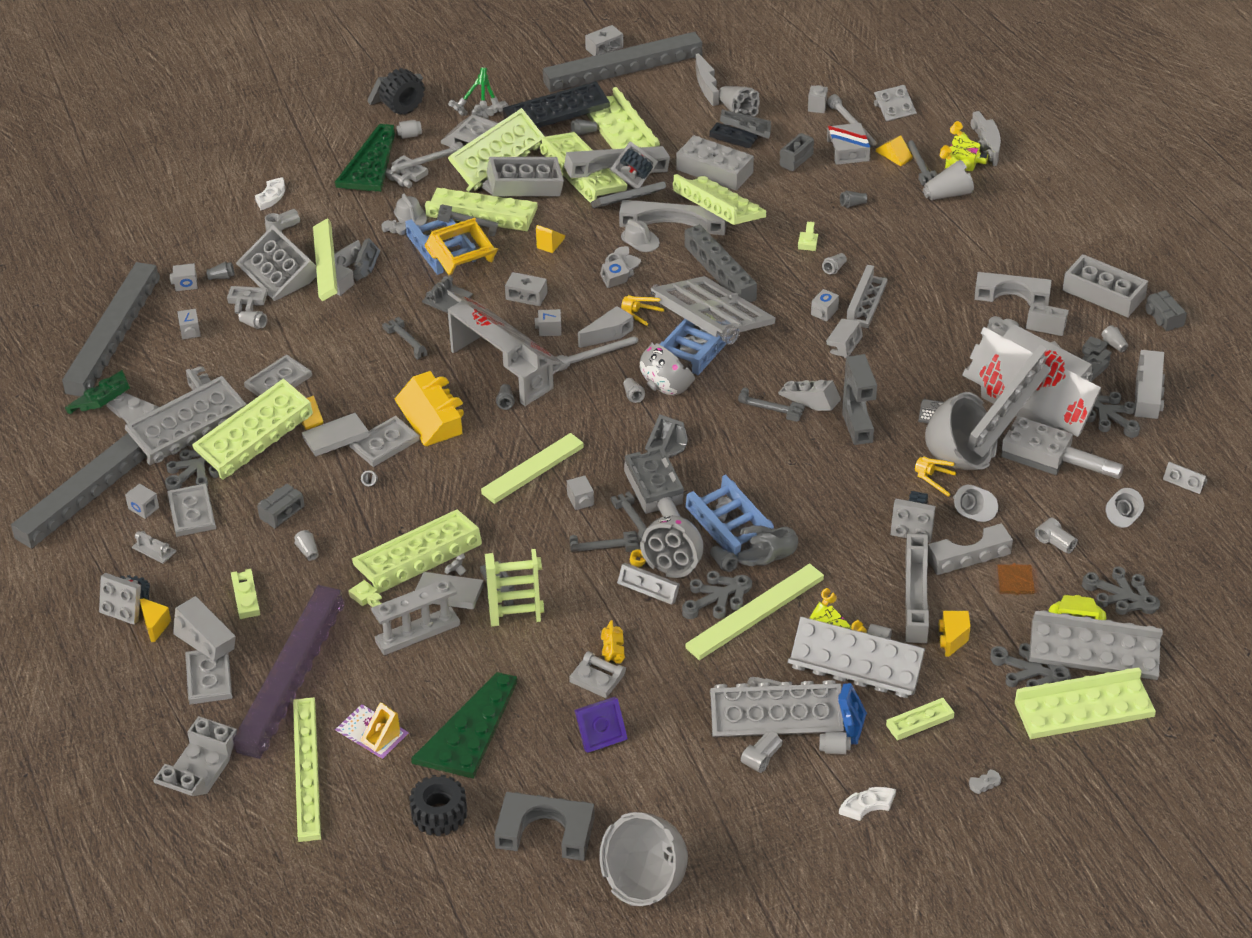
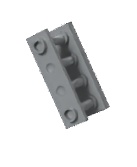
M448 578L371 608L379 624L383 625V633L375 636V642L383 655L460 625L459 618L452 607H449L448 598L456 595L457 591ZM440 601L441 610L430 614L429 605ZM421 609L422 618L411 622L410 613ZM402 616L403 625L391 629L390 620Z

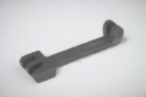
M910 140L906 145L909 151L912 152L922 172L919 174L918 179L921 185H925L926 181L928 182L937 176L936 171L929 172L914 141Z
M440 205L437 217L439 221L449 223L450 218L459 221L476 218L475 221L478 225L489 228V236H495L498 222L452 212V206Z
M400 317L395 318V321L390 320L389 324H382L383 329L388 334L396 332L414 347V356L417 360L421 358V354L423 357L428 355L426 348L403 329L405 324Z
M745 387L742 388L738 396L739 403L786 413L787 420L796 422L800 420V416L805 409L804 404L793 401L790 406L751 398L749 397V389Z
M629 491L625 493L626 498L623 494H619L618 499L615 496L611 497L613 506L616 509L623 507L639 529L638 539L641 542L647 527L631 506L635 504L633 495Z
M636 531L623 532V538L585 543H578L576 535H571L569 538L571 552L625 546L626 552H632L637 549L639 550L640 545Z

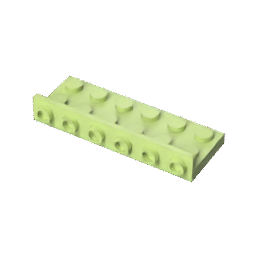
M617 87L613 88L612 96H607L610 101L609 108L587 114L592 122L596 121L597 129L612 149H624L630 141L639 148L660 146L658 138L652 134L651 129L645 125L644 120L638 116L637 111L631 107L630 102L625 99L623 93Z
M521 108L451 154L448 159L469 184L466 190L468 192L473 189L476 191L488 179L486 172L489 157H526L531 153L530 150L533 149L535 151L540 148L542 138L545 136Z
M575 132L542 138L540 152L545 157L558 158L562 175L590 203L596 200L597 196L627 190L628 184L610 171V168L596 171L588 177L570 178L564 168L566 152L592 150Z
M678 174L674 175L673 191L733 225L766 217V210L759 207V205L753 204L748 199L731 192L728 188L709 180L708 177L700 176L698 179L689 180Z
M437 188L431 201H426L425 203L427 217L437 218L440 205L444 204L452 206V212L498 222L497 227L528 231L538 208L537 202L445 188Z
M282 379L192 444L193 448L218 471L220 478L223 480L232 475L238 468L247 464L253 457L262 453L272 443L277 442L287 432L292 431L302 421L308 419L313 414L311 403L286 380Z
M455 510L354 557L352 561L353 565L373 583V587L378 590L379 594L480 546L482 540L479 528L459 510Z
M1140 668L1017 689L1015 705L1030 739L1155 717L1156 712L1140 680L1142 672Z

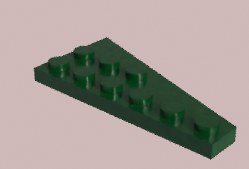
M379 124L335 180L336 188L382 192L396 131L394 125Z
M496 672L411 758V763L474 779L515 689L517 676Z

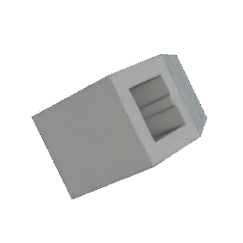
M616 306L578 332V347L582 348L621 339L633 330V316Z
M833 380L788 381L778 392L779 395L797 403H802L816 411L832 410L841 400Z

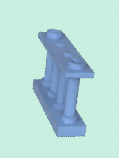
M450 218L449 223L435 220L421 226L416 225L412 219L405 221L408 238L436 274L443 273V266L438 258H432L424 246L430 235H424L423 232L443 225L447 227L456 224L454 220ZM465 234L453 237L454 239L444 242L447 248L460 245L462 248L451 252L453 257L477 250L475 244L471 243Z
M684 319L660 345L675 356L690 361L692 373L699 375L735 335V328L724 330L723 333L717 331L719 336L715 337L694 328L695 324ZM726 321L724 324L722 323L721 325H727L731 323L729 321ZM690 334L708 342L702 345L684 337ZM681 344L697 350L698 353L692 355L675 347Z
M726 474L722 476L720 489L702 498L698 497L694 491L687 494L686 508L724 550L734 553L737 557L741 551V544L757 536V533L743 534L736 537L730 532L732 529L748 521H751L754 525H762L774 529L772 522L765 518L741 492L736 483L730 480ZM725 494L732 500L730 503L714 511L710 510L706 505ZM737 507L744 514L726 524L718 519V517Z

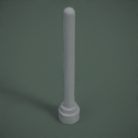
M834 94L828 98L827 104L831 109L838 110L850 124L858 123L842 106V100L838 95ZM864 129L869 144L872 147L876 146V141Z
M456 142L449 149L393 165L391 170L397 172L443 158L464 146L461 142Z
M633 336L569 357L564 355L556 356L557 359L567 365L559 371L567 369L572 363L636 344L638 338Z

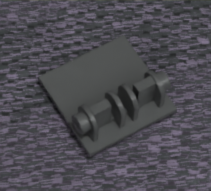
M448 275L444 276L441 282H438L431 291L426 293V297L422 302L448 313L450 307L459 303L448 295V290L470 298L473 293L454 286L452 283L453 278Z

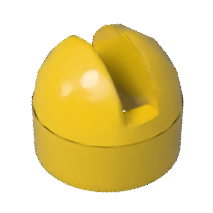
M641 550L632 551L630 556L631 565L638 568L642 567L646 560Z

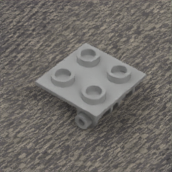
M905 85L874 92L876 97L874 105L881 108L886 121L917 114Z

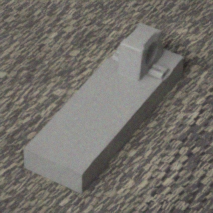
M627 563L622 564L617 582L620 585L671 605L676 601L680 585Z

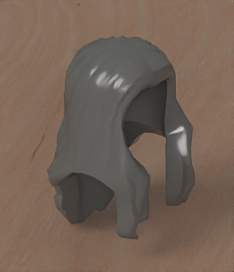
M762 525L744 527L741 529L740 534L757 533V536L751 538L750 543L752 545L750 549L739 552L737 559L738 563L751 567L755 565H768L774 560H780L793 554L798 547V536L790 527L771 529Z

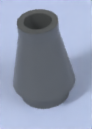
M576 119L571 123V131L575 132L578 136L596 132L597 123L596 121Z
M846 190L840 194V204L846 208L867 203L866 193Z
M225 261L211 269H207L208 279H231L232 276H235L232 263Z
M503 384L496 397V404L499 408L508 410L514 405L515 399L511 386Z
M714 546L711 549L710 555L717 562L721 570L731 572L737 567L738 559L734 553L724 550L719 546Z

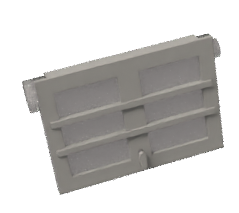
M705 276L662 286L655 284L651 288L650 294L655 296V298H660V304L715 337L721 336L722 341L727 344H733L737 340L739 332L775 324L776 318L739 297L738 293L727 290Z

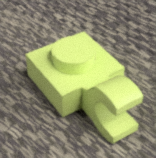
M807 222L806 233L800 232L798 249L816 251L818 234L814 233L815 222Z
M365 580L349 590V596L362 606L367 603L372 607L382 604L379 602L382 597L378 594V590Z

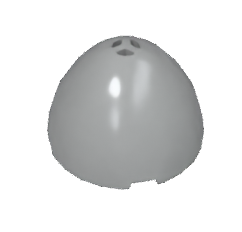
M963 392L949 398L937 408L926 427L925 441L929 451L938 460L954 462L955 465L951 467L955 469H984L990 465L991 458L996 455L997 441L983 458L967 448L970 434L987 413L982 405L984 404L983 400L971 392Z
M633 812L622 815L620 819L608 827L600 847L601 872L612 887L611 892L621 901L634 906L654 904L671 894L680 885L688 864L687 846L679 831L667 820L650 813Z

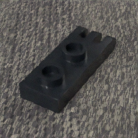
M718 122L713 126L709 137L746 148H751L752 144L758 139L757 134Z

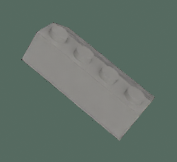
M274 225L236 262L260 288H267L268 295L274 301L310 284L317 277L316 265Z

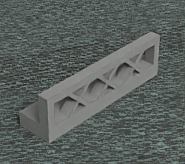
M872 265L866 266L847 310V319L860 321L861 327L865 328L869 327L887 285L886 278L873 276L874 266ZM872 282L878 283V284H881V285L874 287V286L872 285ZM872 293L875 294V297L869 298L867 296ZM869 304L871 308L864 310L862 306ZM864 316L866 318V321L859 320L857 318Z

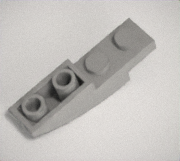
M980 111L973 112L971 127L976 131L980 139L978 142L980 150L984 154H988V160H990L993 166H997L1001 142L999 130L993 119L986 120Z

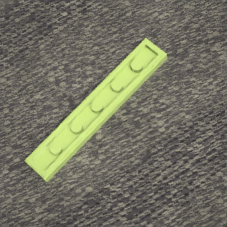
M570 433L483 487L481 492L495 504L584 448V444Z

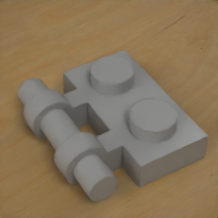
M403 155L391 164L393 166L411 159ZM422 165L397 172L387 168L385 175L388 179L397 181L400 186L410 188L412 186L410 180L417 182L428 175V169Z

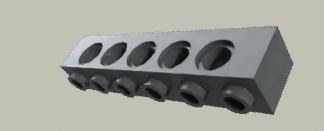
M700 224L686 229V249L719 284L733 293H738L739 297L750 303L756 301L757 283Z

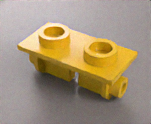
M611 620L601 633V639L604 644L602 655L607 662L612 660L615 663H622L625 659L624 646H622L624 643L623 630L618 626L613 627V620Z

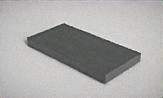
M663 181L600 197L592 201L591 205L592 208L621 202L622 200L656 193L665 189L666 184Z

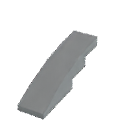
M698 53L696 54V75L699 86L712 106L719 105V90L717 89V80L714 78L715 70Z

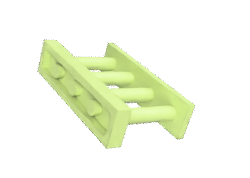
M531 549L532 560L509 563L494 562L493 553L485 554L491 627L499 626V617H503L506 614L535 611L537 622L541 621V613H544L543 600H540L538 570H542L541 557L536 556V549ZM533 570V575L505 578L496 576V574L504 571ZM533 583L534 589L519 591H497V589H501V586ZM534 597V603L503 607L498 605V603H502L504 600Z

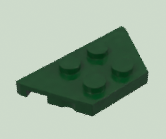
M120 370L110 378L101 380L96 387L84 391V395L64 407L67 413L71 414L78 408L81 411L101 408L130 389L123 370Z

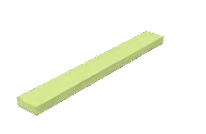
M328 218L313 226L318 295L322 301L338 292L332 225Z
M808 564L687 642L686 649L698 660L703 659L824 579V575L814 566Z
M315 697L294 699L298 842L321 840Z

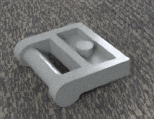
M587 651L581 663L570 675V682L607 698L623 678L626 667L616 666ZM593 664L595 666H598L604 670L613 673V675L610 676L606 673H603L597 669L590 667V665Z

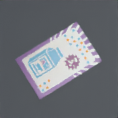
M361 704L335 731L383 759L409 732L400 727V734L378 752L374 751L362 742L361 738L375 712Z

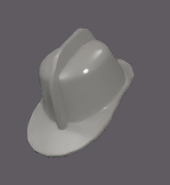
M402 194V198L397 201L396 208L394 209V214L398 221L405 223V221L412 219L416 225H424L427 221V216L420 206L418 199Z
M629 219L625 231L621 234L622 240L638 251L651 252L659 247V238L649 231L647 224L643 221Z
M967 484L960 487L953 496L954 505L958 513L979 522L990 521L998 511V503L995 496L989 491L974 485Z
M1122 488L1106 504L1108 519L1112 524L1120 528L1130 526L1144 509L1143 498L1134 489Z

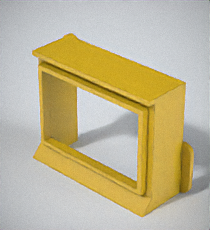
M476 218L432 231L424 245L432 258H438L448 275L453 274L457 265L484 256L489 262L494 260L498 248L493 247L475 221ZM469 232L480 249L453 257L443 240Z

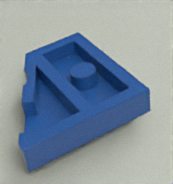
M843 684L841 693L838 695V702L847 737H851V744H858L867 712L852 684Z

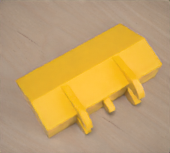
M431 371L413 376L395 398V401L414 431L419 435L424 446L461 435V418L464 414L462 409H455L463 404L462 400L458 397H453L450 394L449 388L442 389V386L449 384L446 377L435 378Z

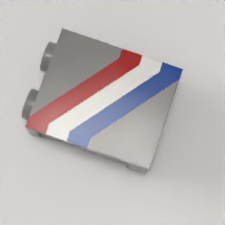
M861 123L828 126L827 142H832L834 145V161L836 165L869 161L870 145Z

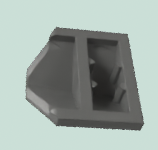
M659 414L645 450L662 446L668 458L683 452L688 443L684 423Z

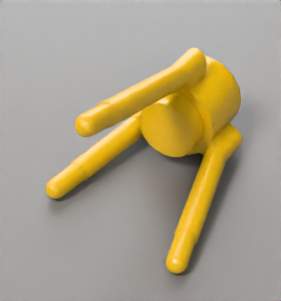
M628 295L624 297L621 305L624 311L631 314L635 320L645 326H648V323L633 314L638 312L640 307L664 312V308L639 302L660 301V298L634 297Z
M920 457L915 465V472H918V477L924 479L949 497L950 493L927 477V475H932L934 470L956 475L954 471L935 466V464L954 466V462Z

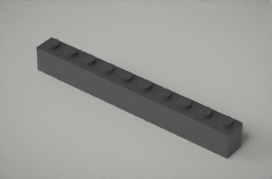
M691 32L543 68V82L550 92L694 58L698 53L702 56V41L696 32Z
M140 262L134 264L62 379L65 394L82 396L84 391L94 388L105 366L109 364L110 358L115 354L119 343L123 341L127 330L131 328L132 322L137 318L140 309L145 305L146 299L152 294L154 286L159 282L160 275L157 272L156 265Z
M127 433L13 522L11 527L14 538L32 549L109 486L113 485L119 478L128 473V471L145 459L147 455Z

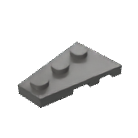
M122 393L106 404L119 418H123L127 424L159 408L127 393Z

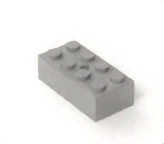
M695 135L676 153V170L696 177H708L709 180L736 191L753 173V155Z
M489 157L486 173L492 196H560L564 180L557 157Z
M1082 254L1065 273L1063 291L1129 317L1145 299L1148 281Z

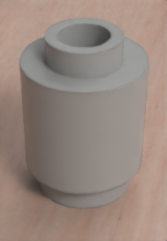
M420 121L399 122V126H396L397 134L402 139L418 137V135L422 134Z
M825 732V734H820L819 751H824L825 754L846 755V750L851 749V737H846V732Z

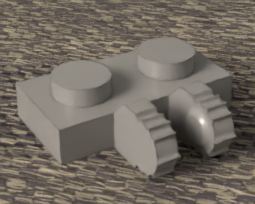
M231 286L227 296L228 303L235 304L236 314H240L242 311V304H247L246 311H253V305H264L268 294L267 288Z

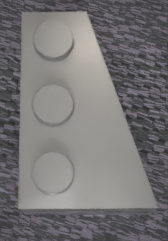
M1141 350L1135 388L1136 417L1158 419L1159 411H1163L1164 400H1161V398L1164 397V387H1162L1165 379V374H1163L1164 352Z
M196 596L175 608L173 631L175 636L213 661L234 650L236 636Z

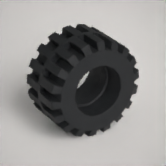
M400 68L399 70H393L392 73L390 72L383 79V83L380 84L379 97L381 101L398 115L411 113L422 102V97L425 95L423 82L408 69Z
M431 775L432 778L429 779L425 777L423 782L418 781L415 784L416 788H412L409 797L413 824L415 827L418 826L421 832L426 831L428 835L434 833L436 836H441L442 833H445V835L450 834L451 830L455 832L458 830V825L462 826L464 819L467 818V802L464 787L461 786L459 781L455 782V778L451 776L446 778V775H441L440 777ZM438 803L446 804L441 807H432V805Z

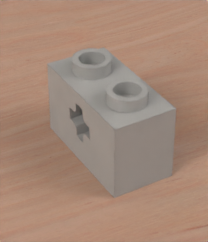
M611 25L585 35L586 50L595 56L623 48V33Z
M512 272L505 285L506 300L541 306L547 295V279Z

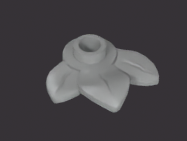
M628 246L619 247L614 253L608 255L605 263L622 258L624 263L628 264L630 268L628 277H632L634 275L633 269L639 266L641 259L629 255Z
M994 316L989 319L987 328L993 330L997 327L1007 332L1014 324L1017 326L1019 324L1012 319L1002 320L1000 317Z

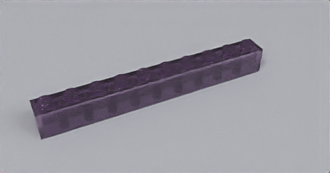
M318 585L233 738L236 753L260 759L264 751L268 750L270 740L277 733L281 719L285 718L289 704L293 703L298 687H301L304 682L306 672L311 670L314 657L319 655L321 644L327 640L329 629L335 625L339 611L343 610L344 599H342L341 590Z

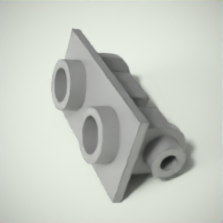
M359 240L334 253L335 267L338 264L347 267L356 261L361 249Z
M1170 461L1163 477L1165 481L1198 494L1201 493L1202 487L1207 483L1205 475Z
M138 531L135 534L137 543L132 548L162 564L176 552L175 549L169 547L168 543L153 539L144 531Z

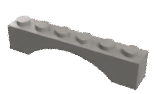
M663 146L640 147V149L658 161L651 173L668 171L670 156ZM624 149L566 152L564 168L570 178L588 177L596 171L611 168Z
M622 200L619 212L620 227H626L629 219L643 221L647 225L659 222H676L690 226L700 224L709 234L725 235L727 221L701 206Z
M907 534L905 550L906 642L927 643L929 628V610L927 605L928 535Z

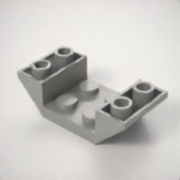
M471 115L441 140V144L450 147L456 142L462 143L466 141L470 143L498 123Z
M198 716L187 731L190 743L174 766L164 764L153 780L156 784L191 796L203 795L209 792L230 760L237 734V729Z

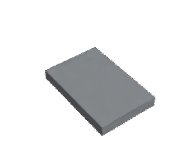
M285 355L246 380L244 386L259 397L282 379L295 388L312 377V371L289 355Z
M353 413L304 431L302 436L313 454L319 456L369 437V432L357 414Z
M394 416L368 431L369 437L351 443L350 448L374 467L420 439L414 430L397 416Z
M207 483L167 491L176 537L216 529Z
M423 572L415 590L448 578L457 591L456 595L448 598L449 606L474 609L484 586L483 580Z
M198 650L185 652L189 705L232 699L229 653L213 661Z

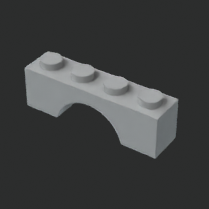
M978 272L974 300L993 302L1001 295L1012 294L1024 298L1029 306L1032 303L1048 306L1051 280Z
M1001 523L984 528L982 539L973 545L961 546L947 539L928 544L927 560L937 575L948 573L1011 554L1013 539Z

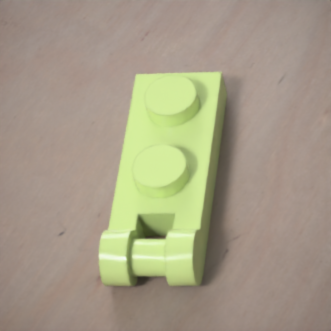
M245 569V572L237 573V571L231 572L239 618L259 616L260 610L252 570Z

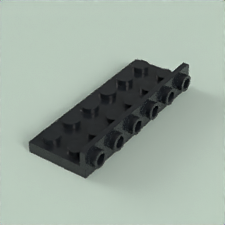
M597 81L504 107L503 116L506 119L522 108L537 128L609 108L610 101Z

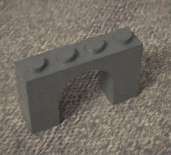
M865 354L848 356L845 363L842 415L854 445L873 443L874 427L867 411L866 401L876 400L877 383Z
M506 792L494 834L495 848L518 851L525 827L535 820L547 818L558 821L565 828L561 844L562 858L585 861L595 819L594 804L584 801L578 802L562 798L556 799L540 795L534 796L518 792Z

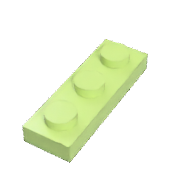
M941 698L888 719L886 726L898 741L953 719L954 711L945 699Z

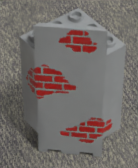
M448 290V295L459 302L448 309L451 352H457L480 337L493 344L503 352V366L519 377L520 403L524 406L553 389V374L567 366L478 301Z
M1015 324L1007 332L997 327L993 330L983 327L981 343L975 345L970 356L973 361L968 368H965L962 376L981 385V397L994 404L1041 344L1047 348L1045 353L1047 358L1044 364L1050 367L1051 371L1016 416L1069 432L1078 437L1101 391V387L1092 383V364Z

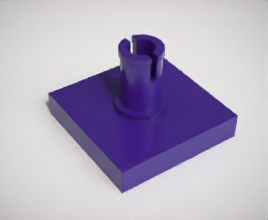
M612 697L575 710L584 750L587 753L628 739L618 698Z

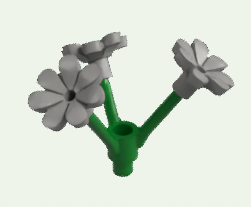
M480 68L478 79H476L464 98L462 97L459 102L450 100L448 103L460 115L466 116L468 112L464 109V105L467 102V98L477 85H481L480 105H475L472 115L483 116V118L489 119L488 115L493 116L498 110L501 112L504 107L509 106L505 100L499 102L497 97L494 96L488 80L487 68ZM485 86L491 96V106H487L485 101Z

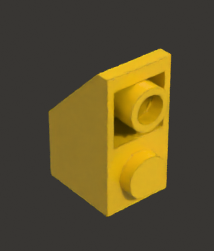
M943 611V617L938 622L939 632L943 633L940 636V647L944 648L945 657L951 656L969 641V611Z

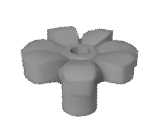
M462 553L456 560L447 565L445 573L448 574L451 571H456L460 576L463 575L466 570L461 564L465 555Z

